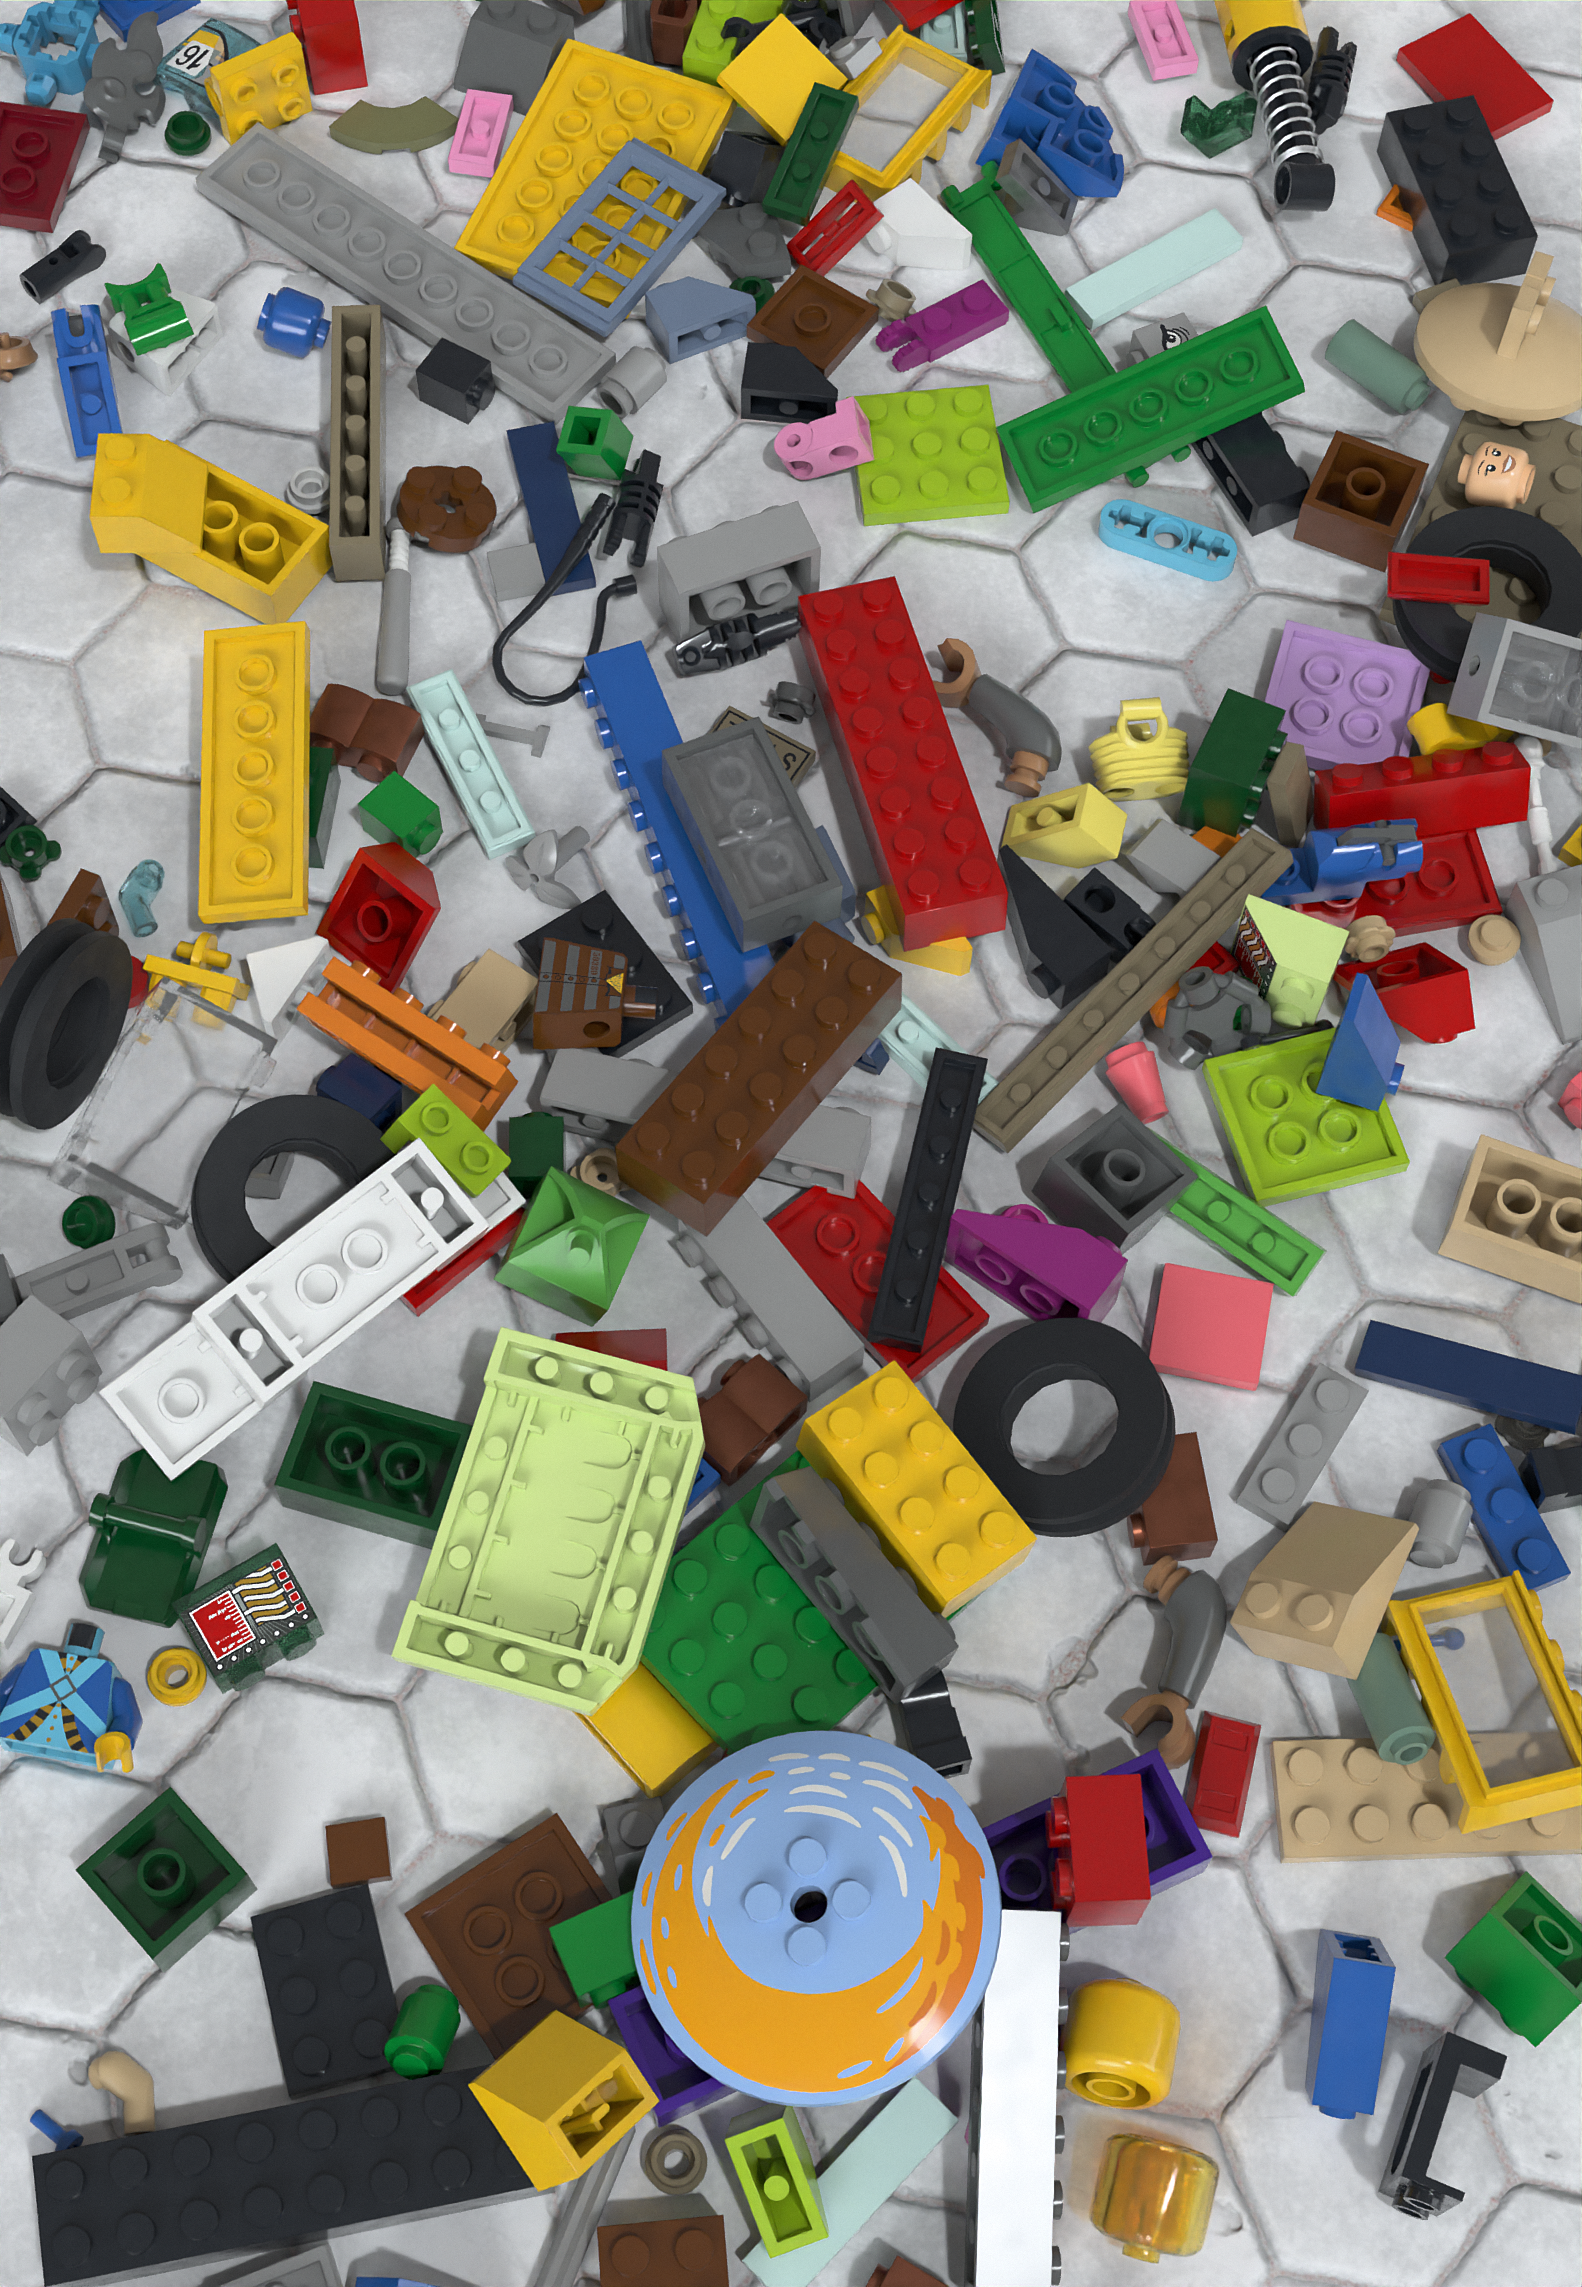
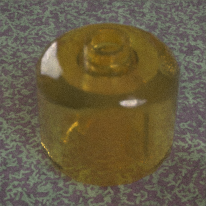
M1121 2131L1112 2133L1106 2138L1089 2208L1090 2222L1101 2234L1124 2243L1122 2254L1138 2260L1159 2264L1161 2254L1178 2257L1193 2256L1203 2249L1206 2242L1220 2178L1219 2164L1213 2157L1178 2144L1135 2133Z

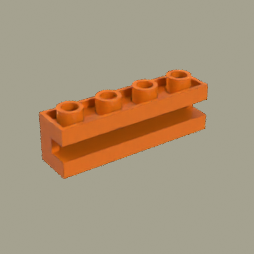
M333 956L321 973L328 981L317 997L308 991L296 1010L311 1025L420 1096L432 1084L436 1085L484 1132L518 1083L517 1079L507 1068L511 1062L510 1059L487 1043H483L480 1049H477L463 1039L467 1032L447 1017L440 1015L436 1022L420 1012L424 1005L405 990L397 987L393 994L378 985L381 977L363 963L354 960L348 966Z

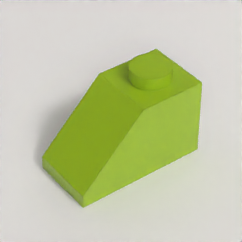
M770 2103L732 2117L724 2140L770 2259L828 2238L830 2232L812 2156L793 2106Z

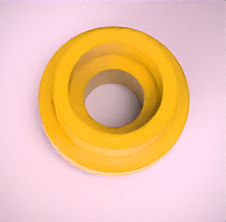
M179 1647L163 1651L153 1660L148 1670L147 1682L150 1691L159 1702L172 1707L184 1706L196 1700L203 1692L207 1682V1670L202 1659L192 1650ZM177 1670L188 1672V1679L182 1686L172 1687L168 1685V1679L173 1672Z

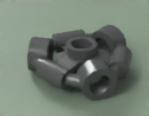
M1205 966L1190 969L1182 975L1178 982L1180 990L1176 998L1169 1000L1167 1003L1163 1034L1170 1038L1171 1045L1168 1047V1051L1178 1062L1192 1070H1196L1206 1059L1242 1051L1241 1039L1252 1035H1267L1270 1031L1271 1009L1269 1002L1260 998L1257 985L1232 971L1222 975L1213 973L1209 967ZM1242 1005L1241 1025L1243 1031H1236L1233 1029V1019L1238 1006ZM1195 1030L1203 1033L1211 1039V1044L1206 1049L1199 1040L1186 1032Z

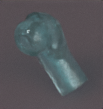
M153 859L142 860L138 866L133 868L118 893V899L135 937L139 938L147 937L158 929V924L150 906L162 888L165 871L163 866Z

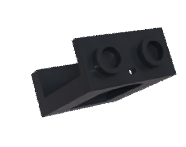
M1448 2031L1423 2051L1378 2191L1394 2198L1392 2202L1394 2209L1416 2219L1428 2220L1429 2214L1437 2217L1463 2201L1465 2192L1426 2176L1452 2091L1454 2090L1473 2099L1501 2079L1507 2060L1506 2055Z

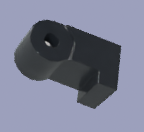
M1095 867L1063 900L1112 949L1110 960L1115 964H1118L1156 925V922L1141 909L1138 903Z
M1553 1446L1530 1449L1518 1470L1522 1482L1539 1514L1581 1506L1582 1446L1554 1450Z
M941 1670L900 1701L897 1706L909 1753L928 1764L945 1779L969 1773L972 1756L966 1736L963 1737L955 1707H952L947 1683Z

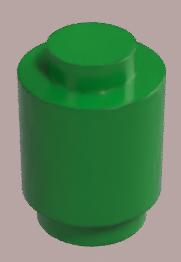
M426 1984L416 1988L414 1993L404 1999L384 2048V2054L388 2063L402 2077L413 2080L441 2073L461 2022L459 2002L452 1992L438 1985Z

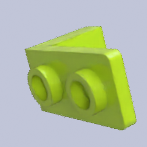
M434 1084L380 1138L394 1154L408 1141L412 1143L417 1138H420L451 1178L472 1198H477L511 1163L510 1157Z

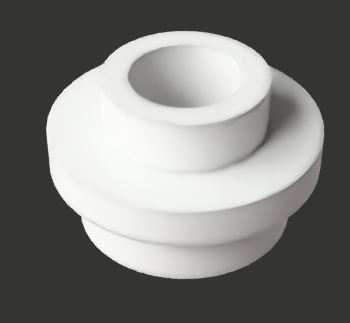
M314 466L303 467L297 470L292 475L287 486V496L291 506L306 514H317L330 508V476L321 468Z

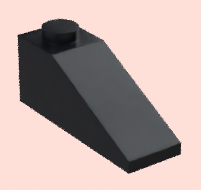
M1006 844L998 851L997 863L1008 891L1007 917L1024 972L1033 991L1043 999L1049 998L1061 1010L1107 975L1112 949Z

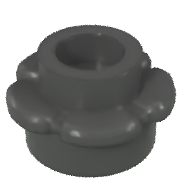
M782 681L777 684L775 693L768 696V702L775 708L774 716L785 722L801 724L803 718H811L816 712V709L813 707L816 694L802 685Z

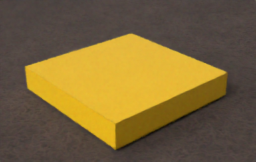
M781 13L718 75L716 81L784 147L791 138L814 83L817 82L841 90L848 78Z

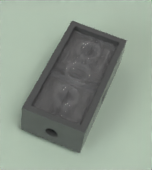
M759 716L662 750L664 788L743 953L804 931L814 920L823 924L841 917L843 885Z

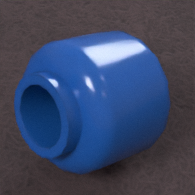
M283 287L278 290L276 295L268 293L259 317L257 329L263 331V340L269 347L298 358H305L311 353L314 346L323 349L332 321L323 318L325 307L320 299L289 287Z

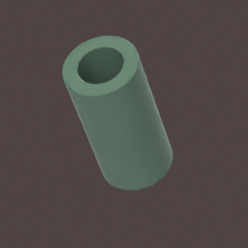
M1355 319L1349 320L1337 331L1326 349L1325 360L1399 414L1406 412L1408 409L1412 411L1417 410L1425 402L1431 391V387L1428 385L1429 378L1420 366Z
M1376 1633L1357 1680L1346 1678L1379 1756L1387 1762L1400 1765L1413 1764L1426 1756L1428 1749L1435 1741V1732L1392 1638L1384 1633Z

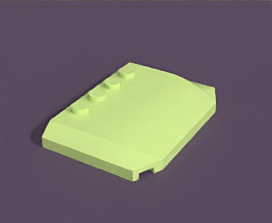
M500 1327L483 1379L486 1388L416 1599L415 1601H409L391 1656L395 1661L592 1717L639 1665L706 1446L695 1384L692 1377Z

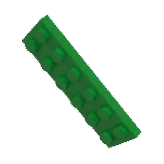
M1265 305L997 426L996 429L1033 513H1036L1305 392L1303 379Z

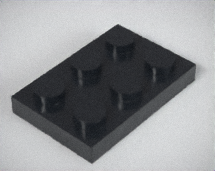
M603 890L518 941L519 952L538 977L544 937L623 953L628 958L627 985L658 987L655 1019L624 1017L621 1043L615 1047H592L603 1055L620 1058L693 1014V1003L606 890Z
M365 1884L250 1917L288 2095L291 2100L394 2071V2068L385 2057L384 2048L399 2010L369 1885Z

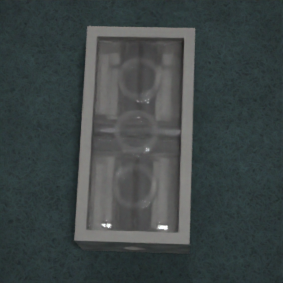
M1476 612L1446 713L1582 749V639L1508 618Z

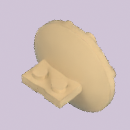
M1535 251L1521 286L1504 283L1462 285L1439 294L1423 309L1414 333V352L1426 376L1442 392L1450 397L1451 403L1456 408L1466 411L1475 410L1494 416L1502 423L1511 426L1520 425L1524 421H1542L1559 418L1582 408V316L1566 304L1550 296L1556 278L1547 275L1554 256Z

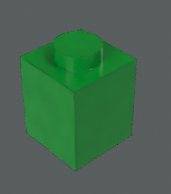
M568 406L556 451L578 476L621 480L634 435L613 410Z
M396 771L387 776L358 803L363 830L380 844L396 842L415 858L419 854L424 855L430 852L437 845L443 833L439 806Z

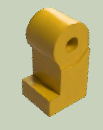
M1435 703L1426 706L1411 716L1407 722V728L1410 734L1414 735L1422 755L1433 754L1440 749L1463 750L1483 747L1485 744L1494 741L1506 742L1514 734L1512 730L1446 713L1448 706L1445 703Z

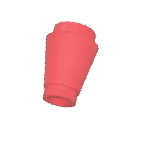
M1140 1041L1123 1046L1105 1058L1109 1068L1105 1074L1131 1112L1144 1125L1154 1122L1169 1113L1165 1104L1166 1100L1154 1051H1148L1144 1042Z

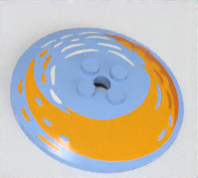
M817 1730L789 1733L747 1746L724 1758L694 1781L671 1806L658 1825L646 1849L637 1876L631 1914L632 1946L642 1989L653 2013L665 2032L680 2050L710 2076L742 2094L766 2102L796 2107L837 2106L865 2100L891 2090L931 2065L956 2040L979 2007L997 1961L1002 1928L1000 1883L987 1839L970 1808L946 1779L914 1755L885 1741L855 1733ZM811 1891L824 1894L827 1897V1909L819 1920L805 1923L795 1917V1904L803 1894Z

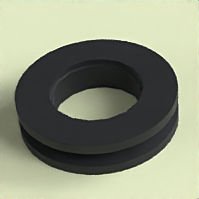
M1503 507L1465 508L1434 520L1418 533L1411 542L1406 553L1489 560V567L1506 570L1522 579L1537 596L1541 609L1540 616L1529 625L1580 638L1582 632V557L1574 545L1561 532L1543 520L1518 510ZM1393 599L1394 620L1407 648L1431 671L1455 683L1473 624L1460 617L1450 604Z
M63 918L41 930L14 962L0 987L1 1114L10 1117L16 1116L22 1123L36 1129L46 1130L65 1121L90 1094L112 1056L129 1007L133 965L130 950L123 939L108 932L95 931L88 924L76 919Z
M293 1094L266 1099L244 1109L234 1116L213 1139L195 1175L191 1196V1216L196 1238L203 1254L219 1276L230 1284L276 1248V1246L271 1245L255 1230L246 1211L245 1186L251 1171L263 1159L283 1151H306L328 1160L345 1177L351 1190L397 1155V1153L394 1154L380 1140L384 1134L368 1118L351 1107L335 1100L320 1096Z
M1055 1318L1039 1321L1024 1326L998 1341L978 1360L964 1381L957 1399L953 1419L954 1435L1033 1534L1064 1538L1091 1534L1106 1529L1132 1514L1151 1496L1163 1478L1171 1460L1176 1434L1175 1415L1170 1395L1146 1353L1136 1342L1116 1328L1083 1318ZM1063 1380H1089L1105 1387L1115 1398L1119 1412L1116 1431L1102 1454L1086 1467L1064 1475L1038 1474L1020 1465L1013 1453L1011 1436L1013 1423L1026 1401L1042 1388Z

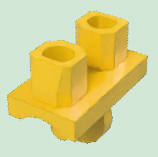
M202 932L195 944L184 941L178 943L176 955L190 959V965L147 954L143 966L145 971L152 974L147 1002L179 1012L187 985L199 988L201 993L194 1015L226 1025L234 1009L236 999L247 1001L251 986L240 983L238 978L211 971L213 966L228 969L232 957L231 954L217 951V936L209 932Z

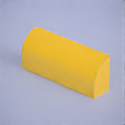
M639 1661L638 1668L592 1717L572 1711L648 1798L664 1796L720 1747L641 1661Z

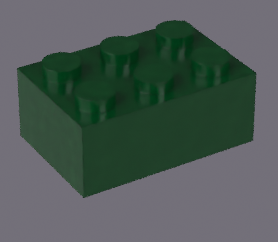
M313 1381L274 1486L283 1507L432 1550L473 1426Z

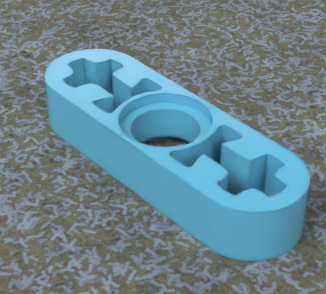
M1126 499L1113 500L1107 503L1101 511L1098 534L1101 541L1110 548L1206 581H1221L1227 578L1233 571L1237 556V545L1233 538L1224 532ZM1120 520L1128 522L1123 529L1116 528L1114 525H1117ZM1143 527H1147L1145 538L1139 537L1142 534ZM1160 533H1171L1177 536L1181 543L1173 548H1165L1157 544L1154 537ZM1189 542L1196 544L1193 546L1192 554L1187 553ZM1212 551L1220 554L1216 561L1207 558Z

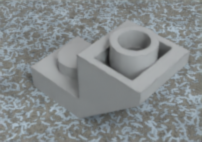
M1157 819L1125 854L1154 892L1178 893L1181 898L1222 859L1221 856L1164 819Z

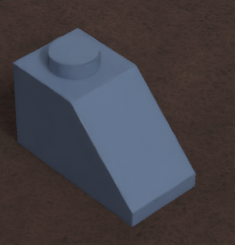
M690 276L671 283H663L645 292L646 324L669 364L746 337L747 324L756 315V301L751 294Z

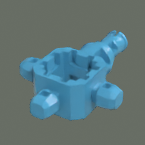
M54 0L53 4L41 2L28 8L21 24H0V50L17 56L22 73L27 80L25 91L30 103L45 106L52 101L56 92L73 96L84 91L86 83L92 78L94 54L102 43L98 40L93 24L100 12L99 0ZM59 37H63L64 43L74 45L76 52L69 50L67 56L59 55L57 61L53 60L50 54L41 52L40 46L47 47L49 41L56 43Z

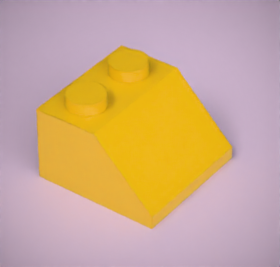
M98 433L89 518L100 553H202L209 474L207 464L151 434Z

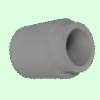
M633 346L602 377L601 386L597 389V396L606 409L613 410L619 418H625L629 413H637L667 382L664 360L651 348L643 349Z
M1434 1479L1427 1483L1426 1489L1418 1492L1409 1518V1522H1414L1419 1527L1409 1552L1413 1561L1424 1567L1437 1569L1443 1567V1565L1453 1564L1458 1560L1473 1513V1508L1469 1504L1471 1494L1467 1489L1448 1480Z

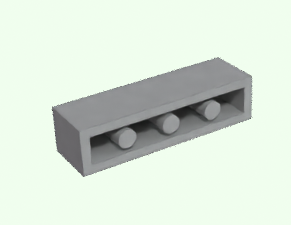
M743 1195L707 1237L678 1219L679 1239L676 1240V1244L684 1259L693 1268L700 1264L711 1278L708 1284L719 1303L726 1309L731 1306L735 1308L744 1320L741 1326L750 1342L758 1350L766 1347L777 1361L774 1367L808 1396L809 1403L863 1366L864 1344Z

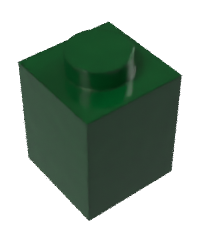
M530 1112L522 1117H509V1157L511 1159L509 1164V1180L524 1199L531 1198L536 1185L551 1166L566 1173L564 1116H552L546 1112Z

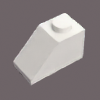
M909 178L873 202L883 213L884 217L866 234V238L876 252L883 253L896 266L963 271L969 267L972 234L914 180Z

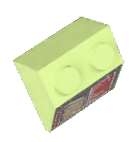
M1248 894L1230 954L1240 963L1238 970L1241 976L1250 978L1258 986L1260 998L1269 1002L1271 1018L1282 1027L1302 1029L1312 1027L1316 1022L1350 931Z

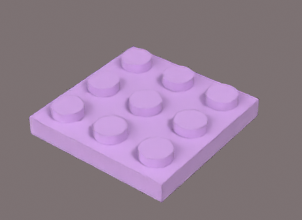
M1286 620L1264 702L1286 710L1280 730L1288 733L1287 742L1304 745L1309 768L1325 770L1332 769L1342 763L1360 765L1381 762L1391 756L1409 757L1414 735L1410 734L1407 722L1421 708L1430 669L1423 665L1410 650Z

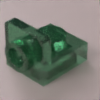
M1245 91L1228 101L1220 102L1213 109H1210L1196 95H1193L1186 99L1180 132L1190 144L1194 145L1206 157L1211 159L1252 137L1258 101Z

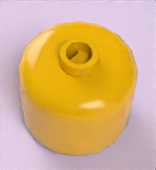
M1129 1978L1095 1979L1080 1984L1068 1997L1067 2021L1065 2025H1062L1058 2051H1064L1066 2057L1065 2087L1086 2101L1110 2108L1140 2110L1158 2105L1169 2095L1172 2086L1181 2030L1180 2012L1165 1995Z

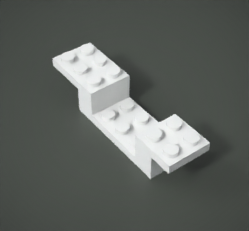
M417 1138L193 1311L189 1323L99 1392L172 1482L307 1376L309 1369L433 1271L437 1270L439 1272L523 1206L526 1200L503 1172L477 1198L470 1197L451 1178L422 1140Z

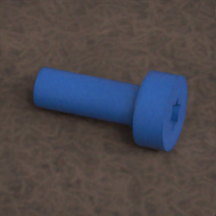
M41 2109L37 2110L30 2118V2122L57 2144L55 2151L79 2147L83 2143L84 2137L75 2129L67 2132Z

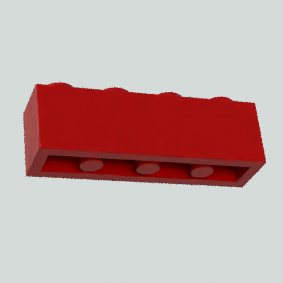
M1500 741L1489 742L1483 747L1463 750L1440 749L1433 754L1415 757L1391 756L1381 762L1360 765L1353 763L1338 764L1332 769L1315 771L1313 825L1316 830L1349 827L1378 820L1415 818L1418 824L1416 836L1419 837L1527 821L1531 766L1514 742L1506 743Z

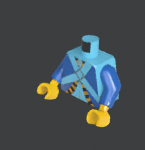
M73 1623L70 1626L63 1652L35 1648L30 1652L26 1661L17 1663L0 1679V1745L4 1750L97 1767L98 1772H104V1769L113 1770L115 1760L119 1759L121 1760L124 1773L133 1770L132 1750L140 1733L143 1718L132 1685L122 1678L121 1673L113 1662L98 1659L105 1634L102 1629L92 1625Z

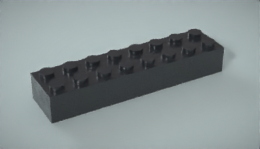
M491 2064L32 2156L44 2287H98L555 2193V2187L540 2192L537 2191L469 2088L468 2084Z

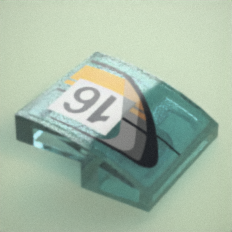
M210 18L162 58L161 63L157 67V75L153 83L155 86H161L163 89L182 94L191 111L220 119L208 98L204 86V80L211 76L209 68L262 44L235 27Z

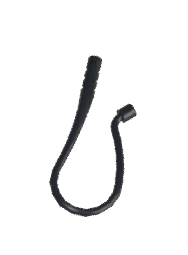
M600 493L591 507V511L586 515L585 521L580 525L577 530L578 533L574 535L562 560L533 600L501 632L493 645L492 666L497 682L510 696L526 705L546 707L565 702L580 691L578 680L585 678L583 662L572 685L561 693L545 697L529 695L516 688L506 677L502 656L503 648L509 638L555 593L592 546L593 540L596 539L599 530L602 529L606 522V518L609 517L616 505L615 500L607 494ZM633 574L614 578L612 580L613 584L600 592L597 598L594 629L587 656L599 653L606 622L608 599L612 595L621 598L637 594V584Z

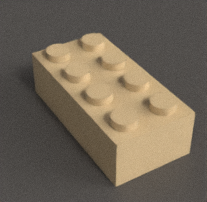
M1481 1134L1467 1161L1437 1254L1582 1304V1169Z

